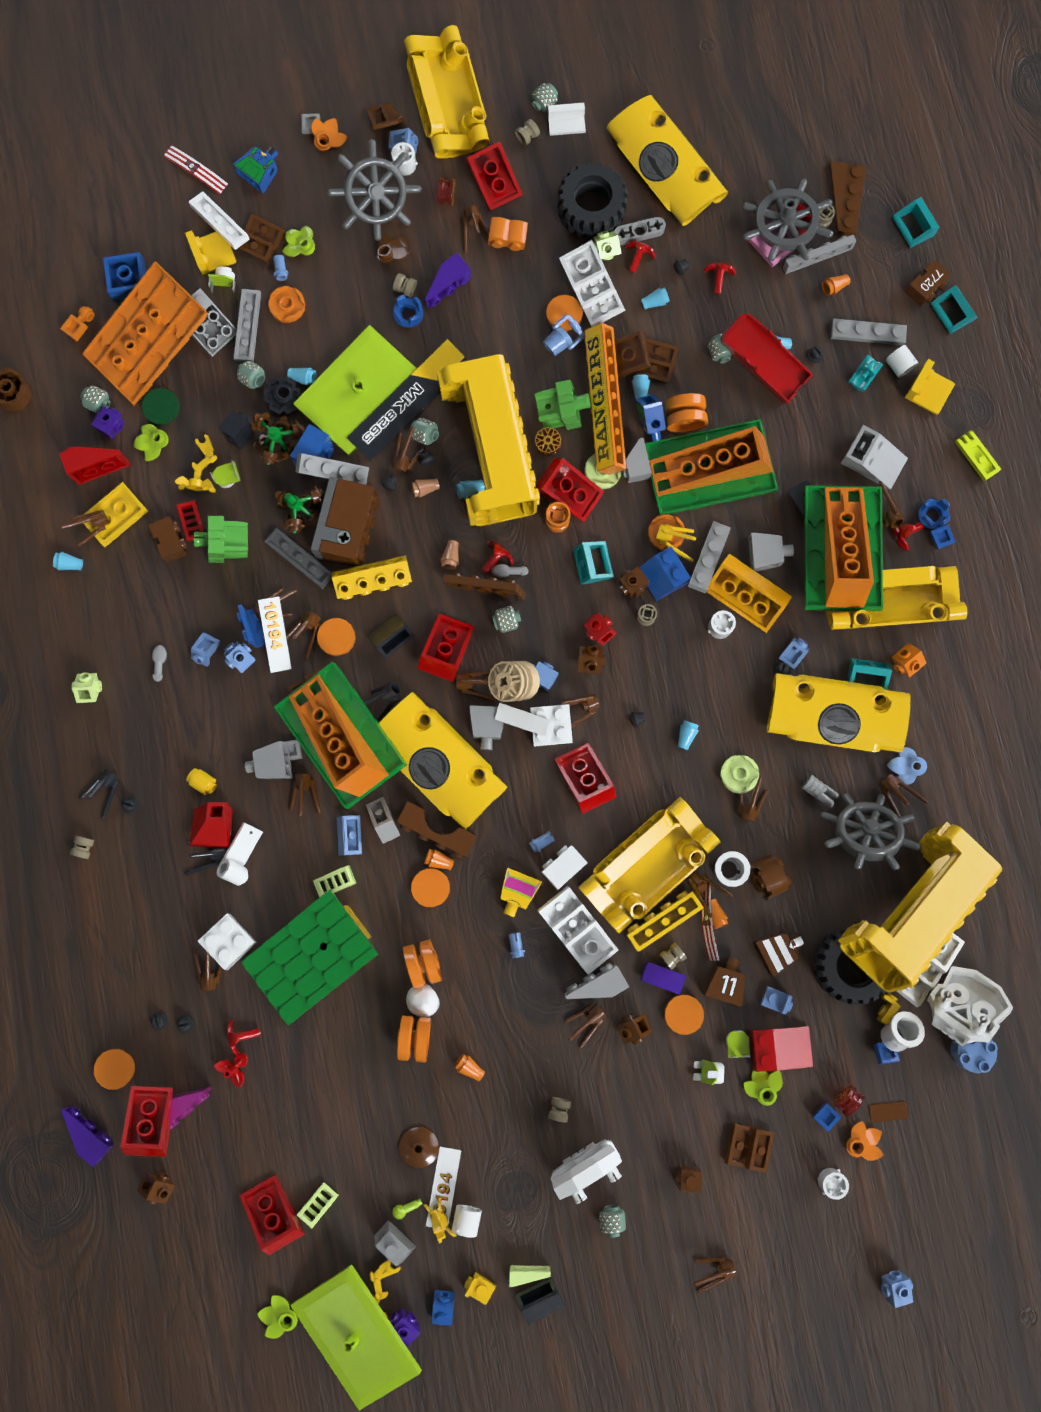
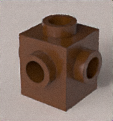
M639 566L632 571L630 569L625 571L619 579V589L624 595H628L630 599L633 596L639 597L645 592L644 589L649 586V580Z
M579 646L577 672L600 674L601 666L605 667L606 655H602V647Z
M645 1013L635 1017L633 1014L627 1015L622 1018L623 1022L616 1025L624 1044L630 1042L633 1045L638 1044L644 1040L643 1037L652 1033Z
M146 1172L137 1191L151 1204H157V1202L166 1204L175 1185L169 1180L170 1177L163 1172L158 1174Z

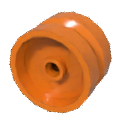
M695 393L681 394L665 401V413L668 415L666 423L667 429L670 432H694L708 425V415L704 411L707 407L704 395Z
M430 939L420 942L419 949L421 955H419L414 944L403 947L406 966L414 989L425 986L426 979L424 973H426L431 984L442 981L439 960Z
M403 1015L398 1031L397 1058L398 1060L408 1061L411 1058L412 1049H414L415 1061L426 1063L431 1018L420 1017L417 1027L414 1029L415 1021L413 1016Z

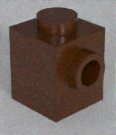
M679 1166V1172H676L675 1184L678 1185L681 1192L701 1193L702 1171L700 1168Z

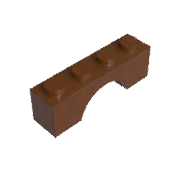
M408 801L397 820V823L401 824L400 829L408 833L413 830L418 833L416 837L426 842L429 838L435 841L434 846L445 850L447 847L452 850V855L460 859L463 856L468 857L477 839L476 835L460 827L453 833L446 835L433 832L427 825L426 811Z

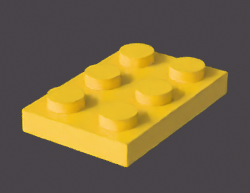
M122 482L85 514L104 510L109 524L105 525L106 530L100 531L95 537L106 547L145 515L148 510ZM90 521L83 523L91 533L98 528L97 526L93 527Z

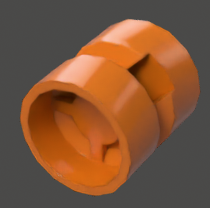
M554 502L546 510V526L552 532H563L569 526L570 509L562 502Z

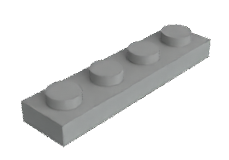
M854 235L842 236L835 242L822 244L819 248L807 249L810 256L808 260H803L801 255H791L786 259L783 271L785 274L850 251L853 249L856 239Z
M242 289L234 351L235 362H254L261 301L260 290Z
M833 319L831 339L903 346L906 343L907 325Z
M298 453L295 472L328 479L334 477L366 485L369 467Z
M713 521L688 587L706 593L730 532V527Z

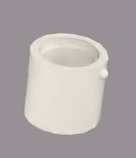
M405 142L398 143L392 148L391 163L402 152L407 153V159L398 169L403 176L410 175L418 164L414 148Z
M906 345L901 346L886 358V362L898 378L903 377L919 364Z
M728 611L716 612L708 623V633L717 639L728 637L735 628V617Z
M826 1168L818 1176V1185L823 1191V1195L826 1194L831 1199L839 1200L847 1194L849 1183L847 1178L840 1173V1169Z
M457 1205L452 1232L464 1237H477L482 1210L473 1206Z

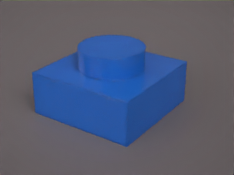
M949 525L929 532L936 550L956 542Z
M883 1042L873 1045L879 1065L900 1061L898 1052L891 1051Z
M826 1102L812 1116L827 1132L842 1118Z

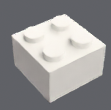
M569 704L530 708V713L550 719L545 736L532 732L533 746L573 743Z
M565 845L557 852L559 857L555 861L550 859L542 866L544 869L542 874L557 890L587 864V861L572 845L569 848Z
M228 913L198 940L202 947L210 953L224 970H229L257 943L237 920Z

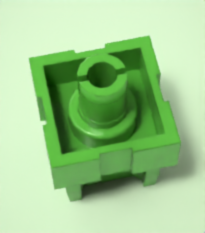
M571 380L557 382L556 388L535 394L538 418L542 422L543 428L566 426L567 430L582 427L579 410L591 408L589 394L577 396Z
M208 516V532H194V546L208 547L209 563H224V558H248V523L224 521V516Z

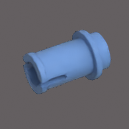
M283 255L273 257L274 276L279 281L286 280L288 276Z
M547 831V833L535 840L531 839L529 845L533 852L536 853L537 851L541 852L540 849L555 842V840L551 836L550 831Z
M521 933L508 935L512 958L524 956L525 950L522 948Z

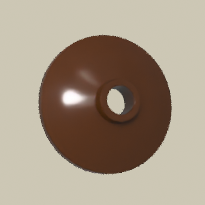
M413 1127L406 1131L400 1140V1156L411 1167L424 1168L430 1165L438 1155V1139L428 1128ZM416 1145H420L422 1147L421 1152L415 1151Z

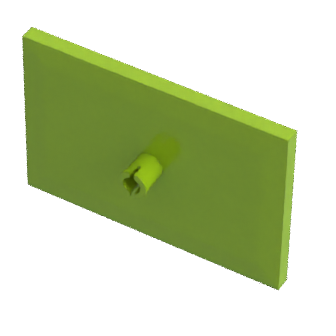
M369 325L293 405L317 428L327 433L330 439L349 456L356 447L347 437L417 368Z
M352 1264L290 1305L358 1410L363 1409L421 1373L422 1369Z

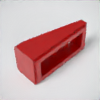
M196 500L176 505L187 542L194 540V534L190 535L189 531L199 529L200 532H204ZM189 508H193V510H194V511L187 512V513H184V511H183V510L189 509ZM191 515H195V517H196V518L190 519V520H186V519H185V517H188V516H191ZM197 522L198 524L197 526L187 527V524Z

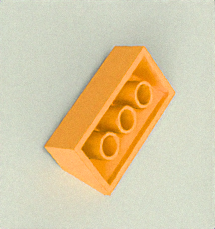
M731 554L726 557L712 577L706 591L766 633L792 598L791 595Z

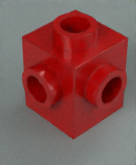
M594 614L584 624L588 630L586 634L592 641L596 640L602 646L617 634L611 626L613 622L607 615Z

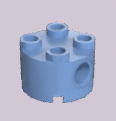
M954 1039L951 1042L950 1053L953 1056V1061L962 1069L974 1073H986L990 1071L996 1062L997 1045L991 1039L989 1043L972 1042L961 1046Z

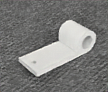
M243 822L217 868V876L237 886L245 883L248 879V870L244 865L263 832Z

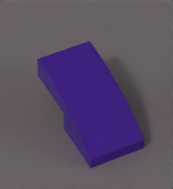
M646 961L640 980L680 994L686 975Z

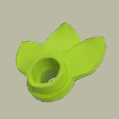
M304 226L300 231L296 229L287 231L285 238L288 245L282 252L290 257H295L300 253L303 255L312 254L315 250V243L312 239L313 231L311 228Z
M146 424L141 427L142 434L135 438L133 446L145 452V461H152L160 455L161 448L168 444L169 438L165 431L157 430L154 425Z
M779 1070L768 1074L767 1071H753L752 1081L744 1082L743 1085L745 1092L750 1097L757 1098L761 1104L769 1106L776 1101V1092L781 1089L783 1081ZM766 1091L770 1093V1097L767 1099L763 1097V1093Z
M279 1295L272 1296V1306H267L258 1312L260 1320L268 1326L265 1336L272 1339L279 1338L285 1331L293 1330L298 1323V1317L290 1309L289 1302ZM286 1316H289L291 1318L290 1323H287L284 1318Z

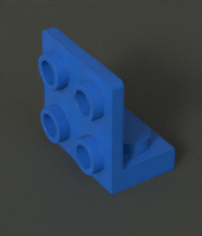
M242 604L238 605L237 617L245 628L242 630L245 641L248 640V643L252 644L255 648L265 646L262 620L259 621L253 609L246 610Z

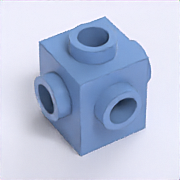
M238 641L230 643L225 648L226 652L223 654L227 658L225 662L232 669L236 667L241 673L255 661L254 657L250 654L252 650L244 642L242 644Z
M894 1270L882 1276V1292L885 1299L893 1307L897 1308L913 1303V1284L909 1277L900 1270Z

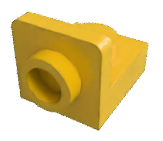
M880 993L879 997L887 1002V1005H883L879 1009L877 1020L884 1025H888L901 1005L897 1003L898 999L892 994Z
M475 1272L473 1277L469 1276L463 1288L466 1289L464 1296L469 1297L470 1295L486 1305L496 1288V1284Z

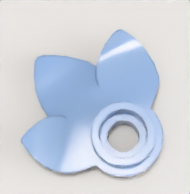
M904 747L903 751L899 753L900 757L892 759L887 764L889 769L899 774L898 777L907 785L913 783L917 776L923 775L927 770L926 761L921 757H917L915 751L908 747ZM914 763H920L921 768L915 770L913 768Z

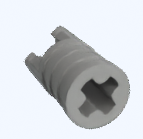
M812 774L801 787L828 808H832L834 805L831 799H837L839 796L836 791L818 778H815Z

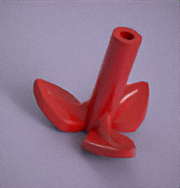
M631 241L626 244V249H637L629 268L630 272H636L644 252H647L653 259L656 257L653 249L645 243Z
M711 263L704 268V273L716 270L714 294H721L724 272L726 271L735 276L736 271L729 264Z
M921 522L914 525L904 524L899 529L898 527L892 528L890 526L891 534L894 537H898L896 543L899 547L908 551L909 546L904 539L908 538L912 533L923 529V524Z
M494 541L488 543V545L494 546L493 555L482 567L486 573L491 570L501 556L507 557L511 565H513L511 554L502 545Z
M231 1020L227 1027V1037L230 1049L234 1054L238 1055L240 1052L235 1046L238 1041L260 1036V1030L257 1028L235 1034L232 1030L234 1020Z
M239 1053L234 1057V1064L228 1059H223L215 1063L214 1068L223 1073L225 1078L231 1076L230 1079L233 1085L240 1088L244 1083V1073L238 1069L247 1065L248 1057L245 1053Z

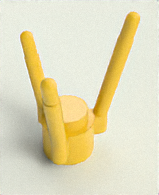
M661 524L656 537L660 539L659 544L665 545L668 548L672 546L677 554L693 562L694 560L667 541H671L673 535L696 540L694 536L679 533H694V530Z

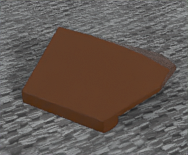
M391 103L366 108L372 131L404 121L402 114L394 109Z

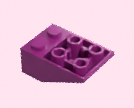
M211 1086L172 1096L170 1131L180 1123L178 1119L182 1120L195 1110L193 1105L198 1106L210 1096L208 1092L213 1089Z

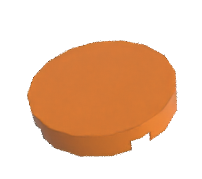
M282 286L271 293L268 307L271 315L276 320L282 323H291L303 315L305 301L298 289Z
M559 295L548 304L546 316L551 327L565 314L570 315L578 324L581 323L583 316L582 306L573 296ZM567 319L560 325L566 332L573 329Z
M670 514L657 516L652 520L648 528L650 543L660 551L668 548L665 545L659 544L660 539L656 538L661 524L685 528L684 523L678 517ZM673 535L672 540L667 542L678 548L685 538Z
M332 618L325 621L319 627L317 633V640L321 649L332 656L348 653L353 648L356 640L355 631L351 624L340 618Z
M425 869L414 877L411 884V892L414 899L420 905L436 907L447 899L450 893V883L443 872L437 869Z
M680 994L673 997L667 1003L664 1018L672 1031L681 1035H689L701 1027L704 1020V1011L696 998Z
M111 1049L103 1052L97 1058L94 1065L96 1081L102 1087L109 1090H117L126 1086L135 1073L133 1058L122 1049Z

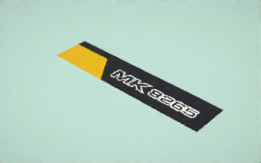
M447 339L347 439L371 461L440 393L437 371L442 370L447 365L468 360Z

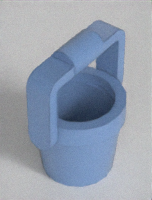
M565 314L552 325L553 331L543 341V344L553 356H556L566 348L571 350L584 338V334L577 321L570 315ZM566 319L573 330L579 335L574 341L560 326Z

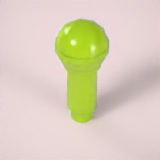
M421 1199L414 1200L405 1205H396L392 1210L394 1218L402 1219L406 1213L422 1205Z

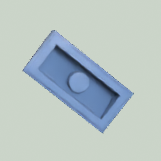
M360 815L337 817L339 856L362 854Z

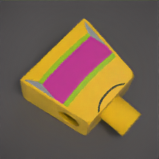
M507 868L500 898L507 901L503 913L514 917L518 906L526 909L542 881Z

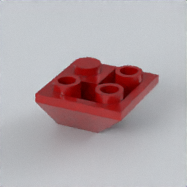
M207 802L194 809L190 847H229L233 810L227 802Z

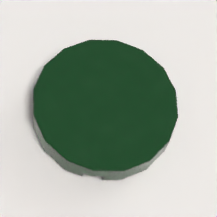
M158 388L148 392L144 397L142 412L152 424L158 426L168 425L178 417L180 403L176 395L170 390Z

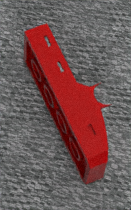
M750 314L739 315L721 336V344L784 404L789 403L796 395L798 389L813 375L782 345L781 339L777 338L771 329H767Z

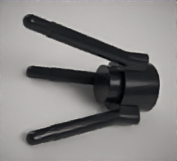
M389 682L372 690L371 694H378L364 701V704L368 705L380 697L385 701H391L379 716L378 720L381 721L392 706L400 700L398 696L401 694V690L396 683Z
M107 769L101 772L99 777L79 797V799H83L91 791L87 797L90 800L102 785L106 788L112 786L103 810L102 819H105L114 792L119 785V782L116 781L119 776Z
M210 847L212 848L210 852L189 854L190 858L210 856V859L215 861L187 871L185 875L188 876L219 865L227 852V848Z

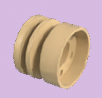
M501 661L494 665L488 677V686L491 694L501 702L529 700L537 693L540 685L537 669L527 661Z

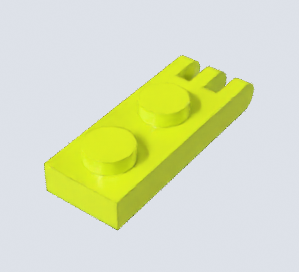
M972 430L968 431L967 435L961 436V439L955 440L958 448L983 481H986L1001 470Z

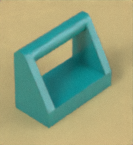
M922 197L914 200L892 216L910 248L932 238L939 229L937 222ZM911 212L924 232L915 239H913L901 218Z
M956 285L930 303L949 334L978 318ZM951 296L955 298L967 316L955 326L939 304Z
M606 541L583 542L573 548L581 584L614 578ZM600 548L606 574L596 575L590 549Z
M851 658L848 682H854L856 672L883 676L881 687L885 690L888 689L892 673L889 663Z

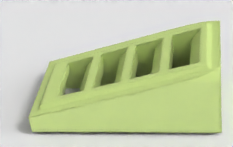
M349 865L313 880L319 897L325 894L320 884L322 881L327 891L331 889L333 893L357 884ZM343 872L347 877V883L344 882L343 877L341 875V873ZM336 875L340 880V886L337 885L336 880L334 878V876ZM327 879H331L334 889L330 888Z
M323 1182L297 1216L312 1229L339 1195ZM324 1190L332 1198L327 1200L320 1192ZM317 1196L326 1204L324 1207L315 1200ZM312 1203L320 1210L319 1214L310 1207ZM306 1210L315 1217L313 1221L304 1213Z
M511 1265L509 1287L548 1278L551 1275L550 1267Z

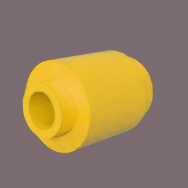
M194 768L186 779L191 787L203 795L213 793L217 786L215 784L216 779L201 769Z

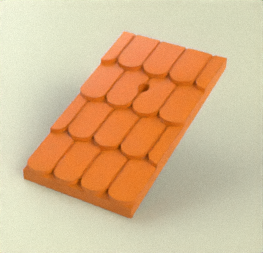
M155 261L82 354L135 406L153 385L152 383L166 369L168 363L188 342L190 336L204 322L208 313Z

